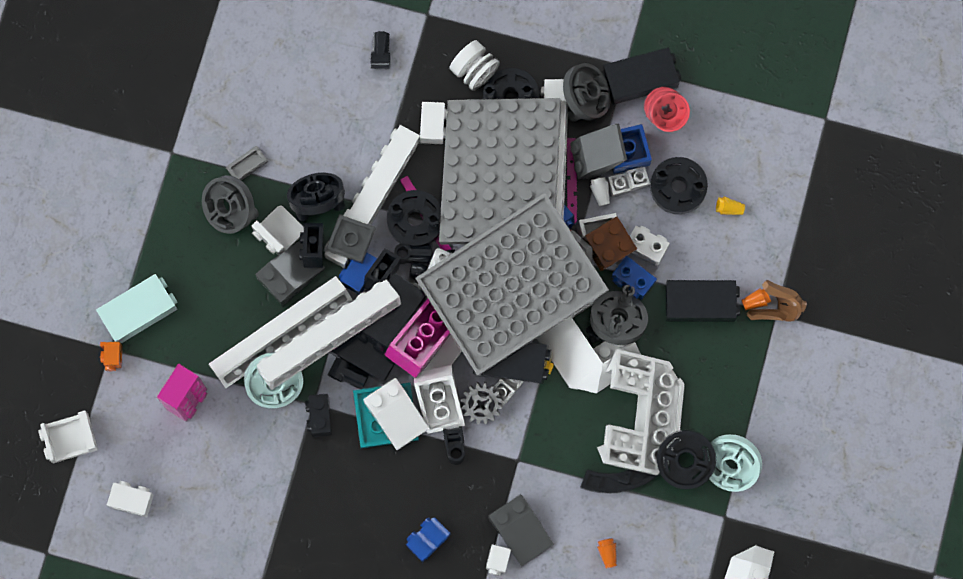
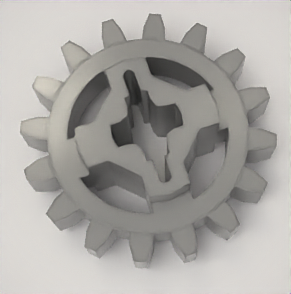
M477 382L475 388L472 385L469 386L470 392L464 391L463 394L466 397L461 398V402L465 404L461 406V409L467 410L464 416L470 415L471 422L477 419V424H480L481 420L487 424L489 418L491 421L495 420L494 414L496 416L500 415L497 409H502L503 405L499 404V402L503 398L497 397L500 391L496 390L494 392L493 384L487 387V382H484L483 386H480L479 382ZM480 391H485L488 394H482ZM472 396L474 403L469 406V399ZM479 400L482 402L484 400L486 401L485 407L483 405H478ZM494 400L495 407L491 410L490 403ZM476 412L483 413L484 415H478Z

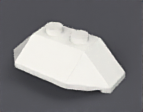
M755 545L731 557L725 579H768L774 551Z

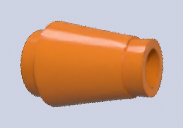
M761 288L741 300L745 310L768 306L767 303L771 302L769 295Z
M613 538L598 541L599 546L597 548L605 568L617 566L616 543H614Z

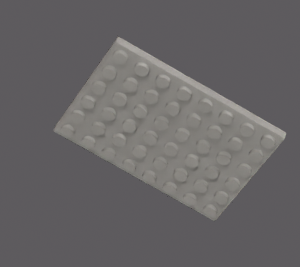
M561 99L448 100L439 243L468 244L543 193L547 194L556 208Z
M543 193L415 278L477 376L486 372L609 291L546 193Z

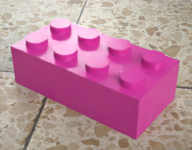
M429 299L425 301L391 342L385 353L387 358L415 378L451 334Z
M178 364L157 398L168 411L187 421L188 418L192 419L195 415L197 404L199 402L202 403L206 398L207 388L198 375Z

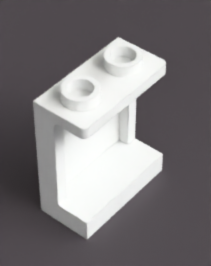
M86 411L78 412L76 416L49 424H40L41 430H39L41 441H45L46 445L44 454L46 459H49L52 463L98 450L89 414Z

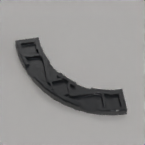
M587 469L580 488L597 493H621L639 488L649 483L659 474L653 475L631 469L620 473H600Z

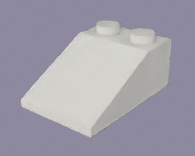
M452 365L421 371L416 378L414 377V385L423 419L429 428L427 434L443 431V428L448 430L465 426Z
M396 378L363 399L364 404L396 450H399L429 429Z

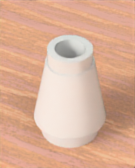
M606 178L591 180L590 187L598 205L610 204L609 186Z

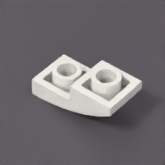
M645 166L606 178L611 197L650 185Z
M500 378L493 391H500L497 397L503 398L500 403L504 406L524 382Z

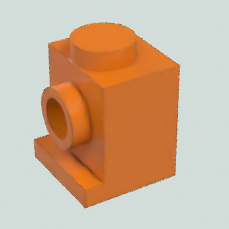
M100 342V346L104 349V351H101L100 360L105 366V371H116V368H122V344L120 342Z

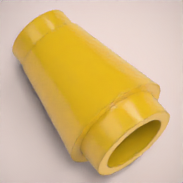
M726 196L718 198L716 212H719L720 215L744 214L745 204Z

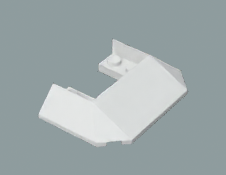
M594 300L536 339L539 344H546L552 350L551 361L569 388L597 394L611 384L612 374L606 373V370L617 349L640 355L641 353L635 342L627 345H615L604 341L594 349L572 318L592 306L595 302Z
M619 349L615 351L606 370V373L612 374L610 388L637 394L638 401L634 430L613 425L606 426L604 445L597 447L604 464L653 475L660 473L657 466L658 449L668 435L680 430L685 385L681 378L678 379L672 370L673 366L670 362Z

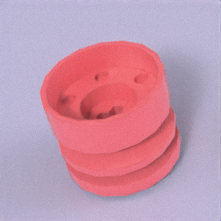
M659 87L650 92L645 99V115L662 131L674 132L681 129L687 123L690 115L689 104L676 90L670 87ZM666 105L668 106L667 109H666V108H664L663 110L661 109L662 106H666Z

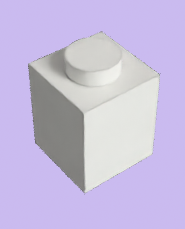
M496 545L491 546L486 565L489 574L500 576L501 573L505 574L511 549Z

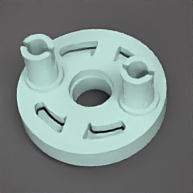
M267 353L253 360L246 369L244 375L245 389L249 398L257 405L265 408H280L290 404L298 397L303 387L302 371L271 390L258 372V369H256V365L259 364L262 358L274 354Z
M732 434L722 435L714 439L711 444L716 454V467L709 478L711 482L721 489L732 492L743 491L754 485L762 471V458L755 445L744 437ZM728 459L734 460L738 468H730L725 461Z

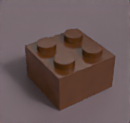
M618 216L582 237L592 247V258L600 271L637 250L636 245Z

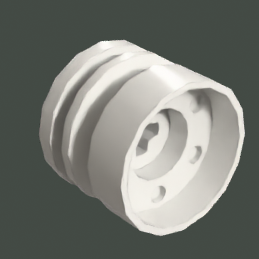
M477 40L465 46L450 65V70L457 77L466 75L464 83L469 84V88L472 91L484 85L494 75L500 65V62L497 59H493V55L490 53L483 57L486 48Z

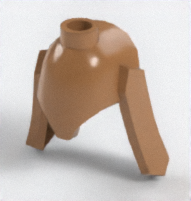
M766 280L762 286L768 295L777 298L778 310L751 309L747 312V316L751 320L768 319L791 322L797 320L801 312L805 311L807 302L803 301L794 290Z

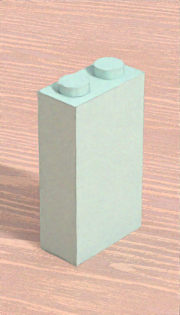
M154 274L96 309L115 342H125L177 310L174 304L178 302L172 293L168 295L165 290L168 286L162 277L158 278Z

